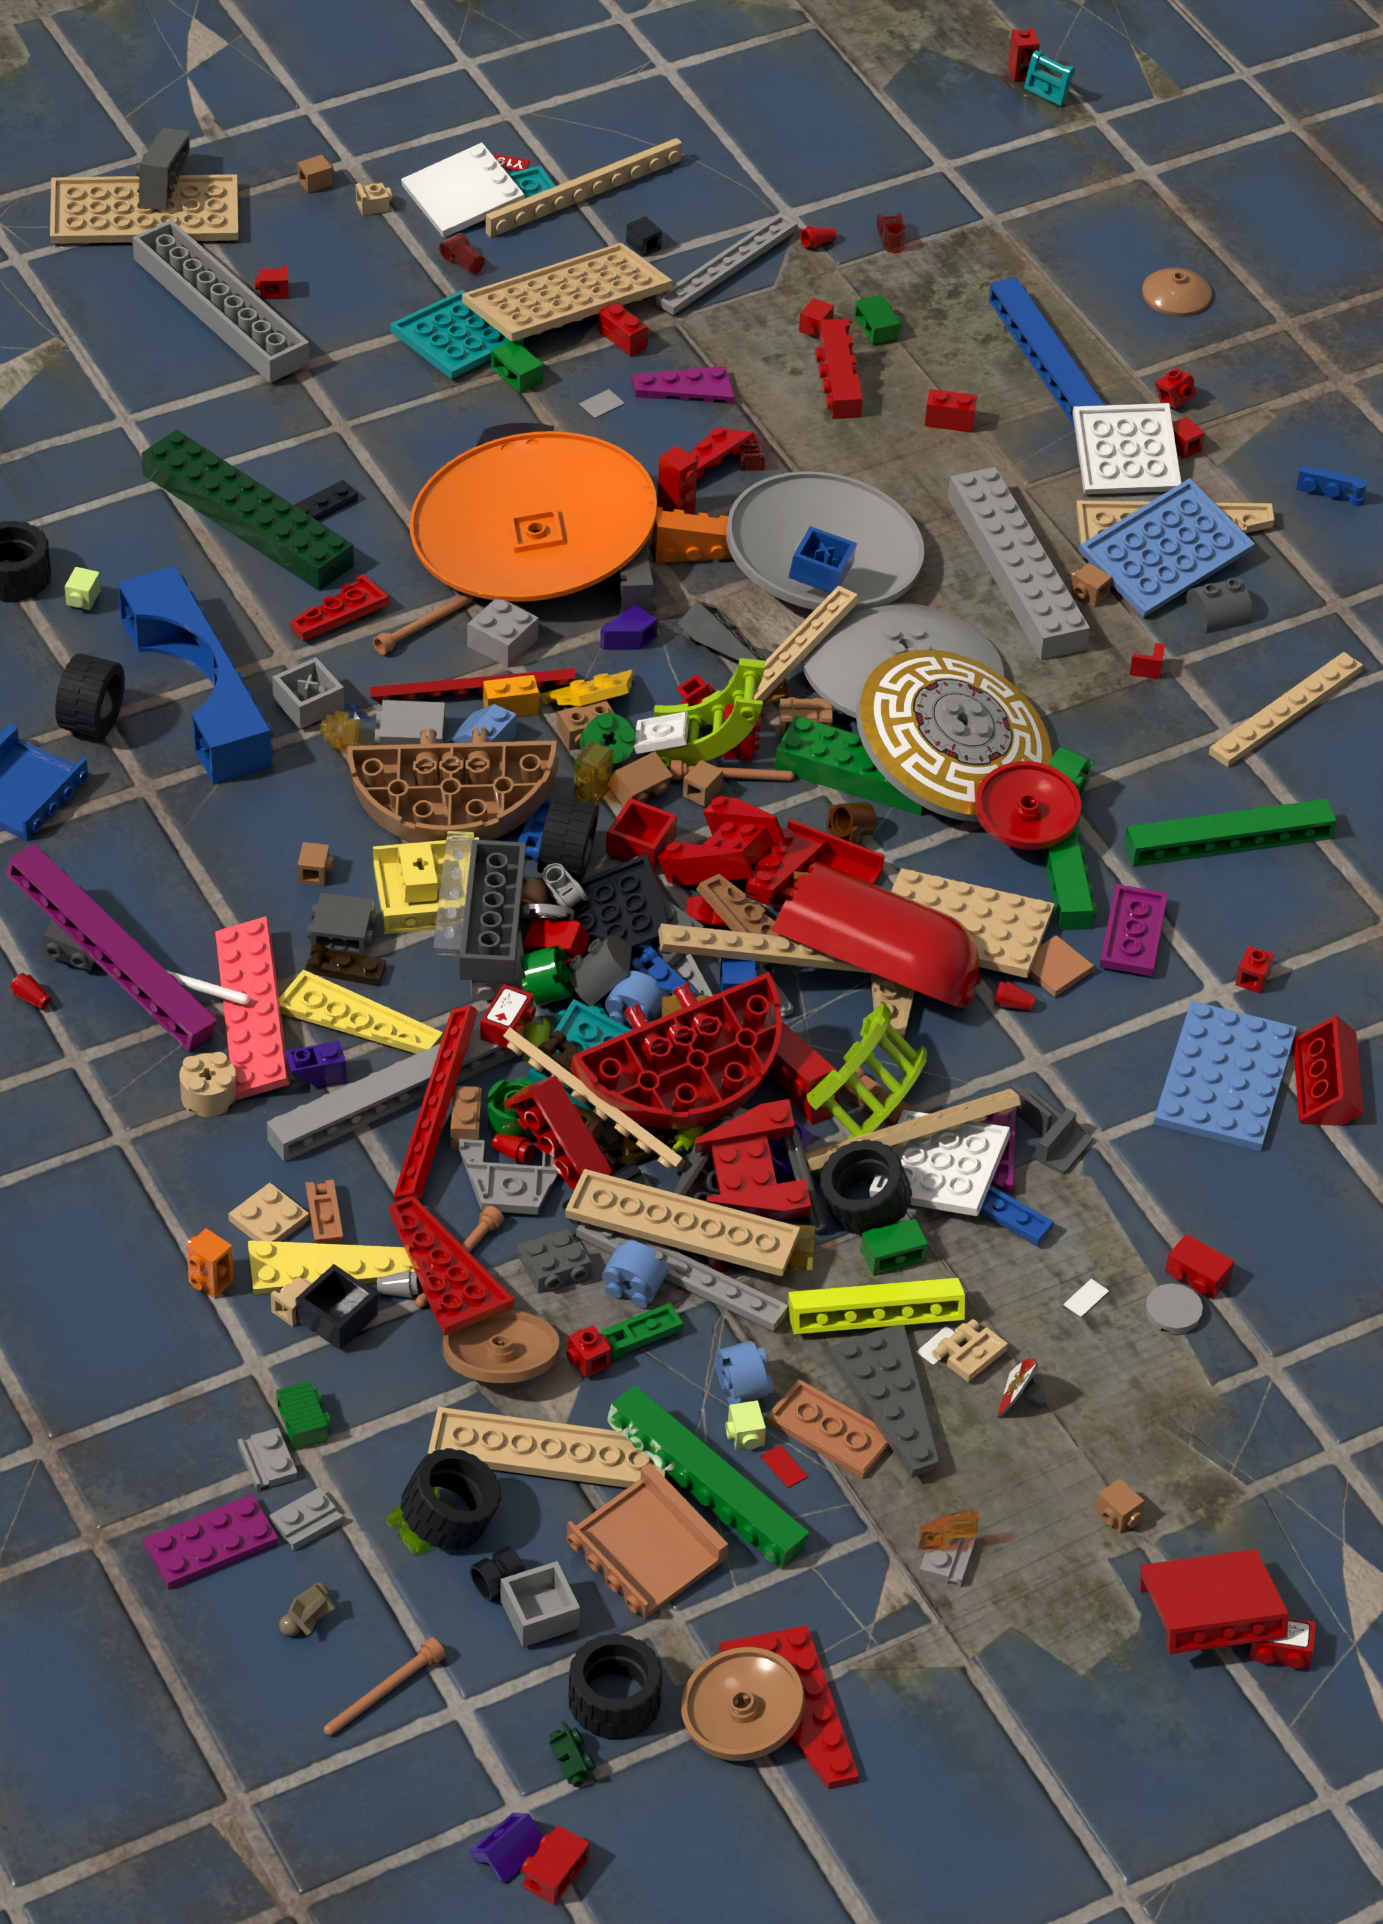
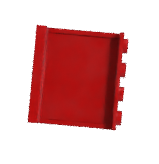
M791 819L788 820L787 829L827 841L826 849L822 853H817L815 859L810 864L806 863L802 867L801 872L810 873L808 871L809 866L815 862H821L875 885L882 876L885 855L809 827L803 823ZM794 876L789 879V883L772 899L748 892L747 898L781 911L785 901H792L794 897Z
M1257 1549L1140 1565V1591H1148L1167 1631L1166 1648L1169 1654L1288 1638L1289 1613Z

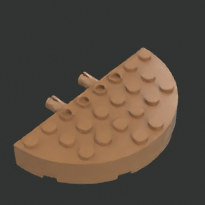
M478 727L472 730V743L436 744L437 732L429 728V737L426 736V729L420 731V744L347 746L352 783L362 807L381 827L399 838L412 843L479 837V840L491 841L511 832L526 822L544 803L554 785L559 764L557 740L488 742L489 731L484 727H481V736L478 735Z

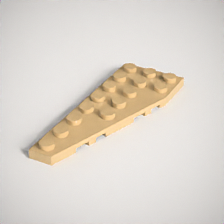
M1077 500L1076 513L1080 545L1150 502ZM1215 503L1244 533L1272 528L1274 525L1272 503Z

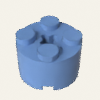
M629 971V975L612 989L605 1002V1007L609 1018L633 1028L624 1011L630 1006L635 1009L634 1005L640 1004L649 1023L657 1020L662 1012V997H668L667 991L664 987L660 990L656 986L657 981L651 976L637 971Z
M627 1241L625 1245H622L621 1242L602 1272L603 1280L607 1285L606 1292L614 1298L624 1296L631 1299L636 1306L646 1308L648 1303L654 1299L669 1272L668 1264L663 1258L660 1262L654 1257L656 1251L645 1244Z
M747 1341L716 1351V1354L720 1356L715 1358L717 1375L722 1390L728 1389L731 1394L730 1397L726 1398L730 1405L767 1397L768 1393L774 1392L773 1382L770 1376L766 1375L764 1365L767 1364V1356L763 1348L757 1349L754 1342Z

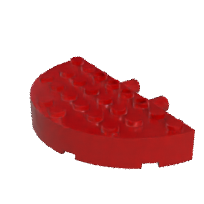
M769 972L699 1002L691 991L689 984L684 983V989L680 985L673 990V994L683 1009L650 1023L643 1013L640 1004H635V1009L630 1006L624 1011V1014L627 1016L633 1030L573 1055L569 1070L598 1098L619 1109L638 1124L663 1129H682L706 1125L720 1120L743 1106L761 1087L770 1071L779 1046L782 1030L781 1003L776 985Z

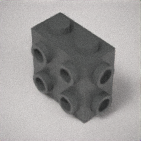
M320 893L318 903H313L311 918L314 919L313 923L309 922L307 926V938L311 939V950L314 945L321 944L329 950L365 956L367 946H372L373 930H371V927L376 926L378 920V910H374V899Z
M51 920L44 934L40 953L91 972L95 961Z

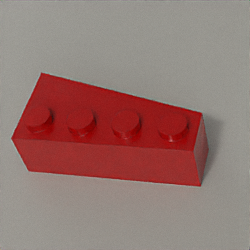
M849 318L821 320L819 348H815V362L819 363V378H823L822 392L827 394L826 409L831 410L832 419L861 418L863 399L859 375L857 374L856 357L853 355L852 335H849Z
M782 1022L779 1046L769 1073L813 1126L834 1115L827 1107L820 1106L815 1110L808 1103L807 1094L832 1070L836 1069ZM837 1090L834 1093V1099L839 1104V1095Z
M556 1075L525 1086L503 1102L508 1110L513 1108L521 1119L518 1120V1123L524 1130L529 1128L536 1136L538 1148L552 1156L554 1159L552 1165L573 1192L584 1169L605 1175L612 1172L606 1156L600 1151L593 1134L587 1129L578 1109L571 1102L564 1085L558 1080Z

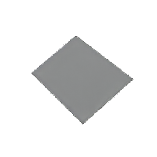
M610 389L579 403L594 418L625 404Z

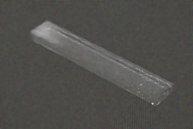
M447 832L433 954L460 956L474 832Z

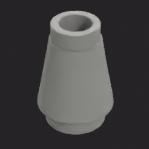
M411 1269L377 1278V1290L379 1295L413 1298V1295L420 1294V1282L416 1273L411 1272Z

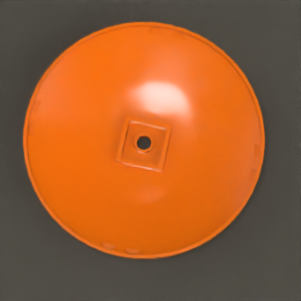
M547 431L516 434L474 447L439 469L427 481L414 502L410 516V536L414 551L423 566L434 577L458 591L484 599L512 602L551 599L581 591L607 579L627 565L641 551L648 541L656 522L658 507L656 491L648 472L640 462L623 449L607 441L569 432Z

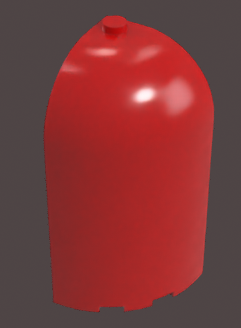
M821 862L813 863L809 866L808 871L810 873L800 876L794 885V890L797 892L792 901H785L772 928L773 932L953 1006L965 1009L966 1005H971L976 990H973L979 971V955L973 937L957 919Z

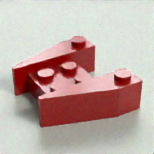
M717 796L703 810L712 837L706 840L704 845L672 842L666 846L665 850L657 858L667 882L672 884L695 885L717 874L722 875L728 881L754 877L751 866L772 844L785 845L786 840L776 816L738 798Z
M789 1099L760 1104L695 1139V1153L711 1151L720 1194L706 1197V1202L782 1221L810 1216L811 1202L806 1179L777 1184L768 1140L794 1136L795 1125Z

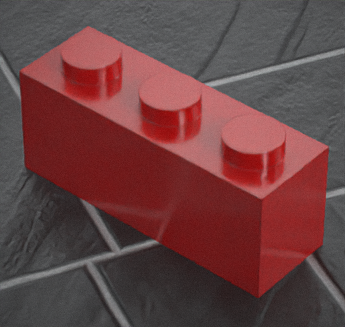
M677 445L659 456L657 506L662 507L663 511L673 512L674 509L684 510V514L695 515L698 460Z

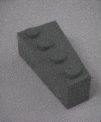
M163 128L159 135L155 136L153 144L149 145L148 152L144 153L142 161L138 162L136 167V176L139 177V207L167 210V198L171 199L173 185L177 184L180 171L183 170L190 153V131Z
M644 545L641 551L627 565L615 573L620 614L635 604L651 615L652 611L657 610L656 596H653L654 579H652V563L649 562V545Z

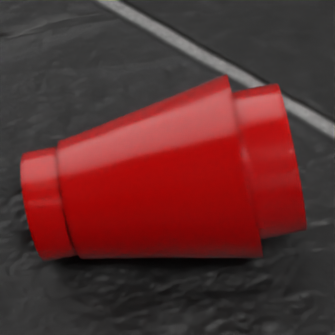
M807 226L801 231L800 235L802 245L809 249L835 241L837 237L835 228Z
M21 973L11 983L10 991L13 992L14 997L40 1010H44L51 1002L52 997L48 995L30 974Z
M1000 981L993 1002L998 1003L999 1007L1030 1011L1035 995L1009 981L1006 983Z
M500 1133L496 1134L493 1138L492 1148L517 1164H528L535 1154V1144L529 1138Z

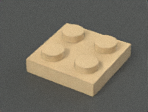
M268 1183L228 1213L229 1221L254 1241L282 1242L309 1221V1213L271 1183Z

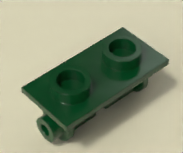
M564 1720L561 1721L564 1730L552 1732L549 1743L559 1761L570 1757V1759L560 1764L568 1783L572 1784L573 1787H579L584 1784V1779L590 1777L595 1783L598 1782L593 1772L597 1768L596 1764L588 1752L584 1753L581 1745L585 1744L579 1730L576 1727L571 1729Z

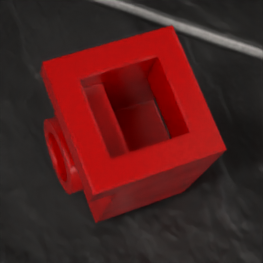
M283 265V268L259 269V276H255V290H260L261 300L289 299L288 265Z

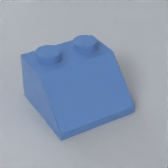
M496 704L473 712L445 743H472V730L476 727L479 728L478 735L480 736L481 727L488 729V742H511L516 737V714Z

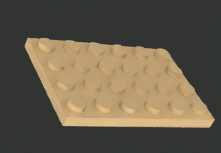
M902 868L891 890L894 893L946 913L962 923L975 941L979 955V967L1025 978L1029 975L1054 913L1055 906L1054 903Z

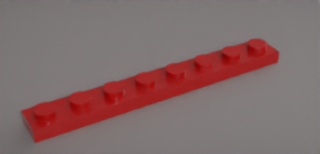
M575 668L375 686L369 687L370 698L376 697V702L392 700L391 696L402 695V700L415 699L417 698V693L427 692V697L443 696L442 691L452 690L453 695L468 694L469 688H478V693L483 692V681L534 675L537 687H544V681H554V686L570 684L569 679H575L576 676Z
M472 1005L453 1009L450 1012L393 1196L397 1201L412 1195L416 1199H421L434 1153L439 1143L449 1104L453 1097V1091L475 1025L478 1010Z

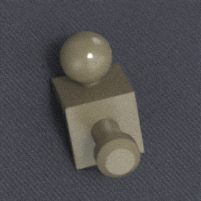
M315 1583L293 1599L288 1614L284 1615L279 1622L280 1631L284 1635L295 1636L301 1629L306 1635H309L316 1621L335 1609L336 1605L328 1597L329 1590L327 1586L322 1583Z

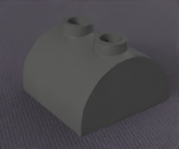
M1230 578L1213 584L1208 583L1205 586L1189 589L1186 594V603L1206 633L1252 622L1251 598L1247 587L1239 578Z
M611 935L603 942L600 939H596L589 946L588 952L590 953L584 958L577 955L569 964L571 984L577 994L589 1006H593L629 975L632 946L622 938Z

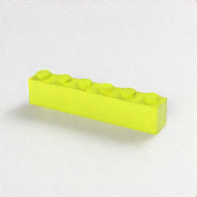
M959 1278L788 1292V1317L794 1334L965 1320V1294Z

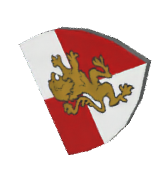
M1031 1358L1023 1360L1009 1373L997 1415L998 1418L1008 1411L1019 1396L1040 1407L1044 1404L1046 1396L1036 1391L1043 1384V1378L1039 1375L1032 1377L1038 1367L1036 1360Z

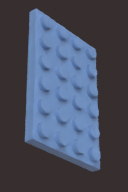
M1189 478L1080 545L1078 551L1089 563L1112 576L1111 585L1144 618L1252 551L1255 543Z
M1191 1001L1156 1110L1153 1125L1261 1151L1297 1026Z

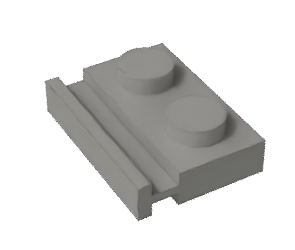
M279 1428L251 1435L250 1439L244 1441L242 1438L238 1439V1448L256 1491H261V1488L265 1486L271 1488L298 1480L297 1470Z
M319 1487L270 1514L269 1522L285 1542L291 1545V1549L295 1551L343 1524L344 1518L341 1513H338L336 1506Z
M936 1522L920 1567L919 1576L947 1584L948 1582L957 1583V1586L961 1587L976 1544L977 1533L970 1535L964 1533L962 1529Z

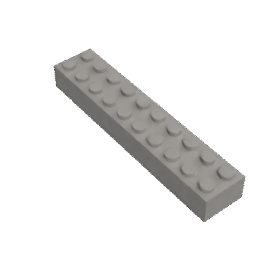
M169 220L133 237L134 260L270 383L310 364L309 342L173 220Z
M996 467L950 476L948 500L1040 660L1087 650L1090 627Z

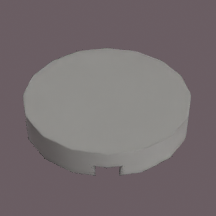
M525 904L521 906V917L526 919L528 916L530 922L533 919L544 920L547 918L556 921L574 920V910L551 904Z
M1171 1283L1160 1285L1151 1291L1147 1297L1145 1313L1148 1321L1160 1331L1161 1329L1168 1330L1169 1334L1176 1335L1187 1333L1197 1327L1202 1316L1203 1305L1200 1297L1192 1289L1184 1285Z

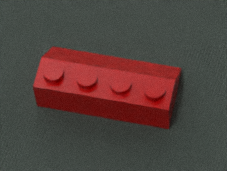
M1336 1015L1295 1037L1293 1049L1299 1122L1312 1125L1342 1126L1363 1115L1356 1031Z

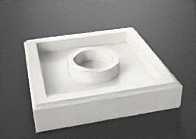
M688 712L638 720L635 733V753L639 754L686 745L689 727Z

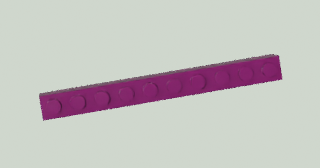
M33 844L9 859L6 876L188 1052L212 1037L217 1022L214 1015L205 1009L192 993L186 991L177 982L176 978L158 963L156 958L150 956L136 939L129 936L122 929L121 925L104 911L101 905L95 903L86 894L82 887L72 881L67 873L50 859L46 852L41 851Z

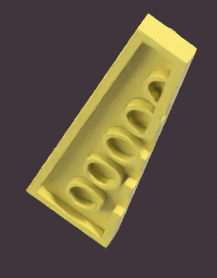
M305 970L297 976L279 998L281 1014L288 1017L305 1020L415 1054L440 1044L443 1038V1032Z
M248 1241L253 1295L271 1294L273 1291L280 1293L286 1284L292 1283L297 1277L313 1283L333 1264L363 1284L377 1283V1278L409 1269H411V1272H415L404 1247Z

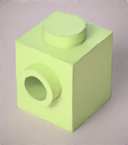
M75 567L65 585L66 605L90 610L101 591L100 573Z
M758 1400L729 1405L728 1422L725 1423L727 1438L728 1440L733 1439L735 1449L750 1450L764 1446L766 1427Z

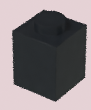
M644 216L627 224L626 243L644 257L661 249L662 230Z

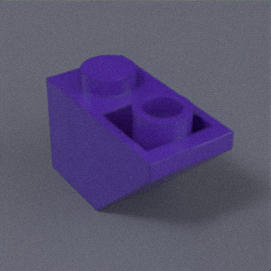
M635 604L602 627L600 632V648L603 650H640L657 637L658 619Z
M340 1041L285 1051L293 1076L319 1088L346 1083V1059Z

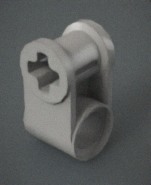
M550 864L543 870L542 878L559 906L571 908L582 900H588L581 886L561 864Z

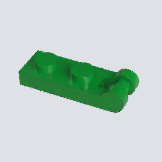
M671 1303L607 1327L600 1334L603 1333L609 1341L611 1358L618 1360L627 1352L683 1331L684 1323ZM624 1337L623 1340L617 1341V1338Z

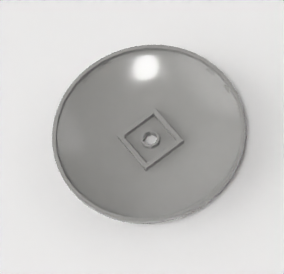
M896 601L887 605L848 613L802 660L804 674L812 688L829 704L856 718L857 700L860 691L869 675L882 662L900 653L914 650L947 651L978 661L1004 677V667L998 651L976 628L944 611L919 604Z

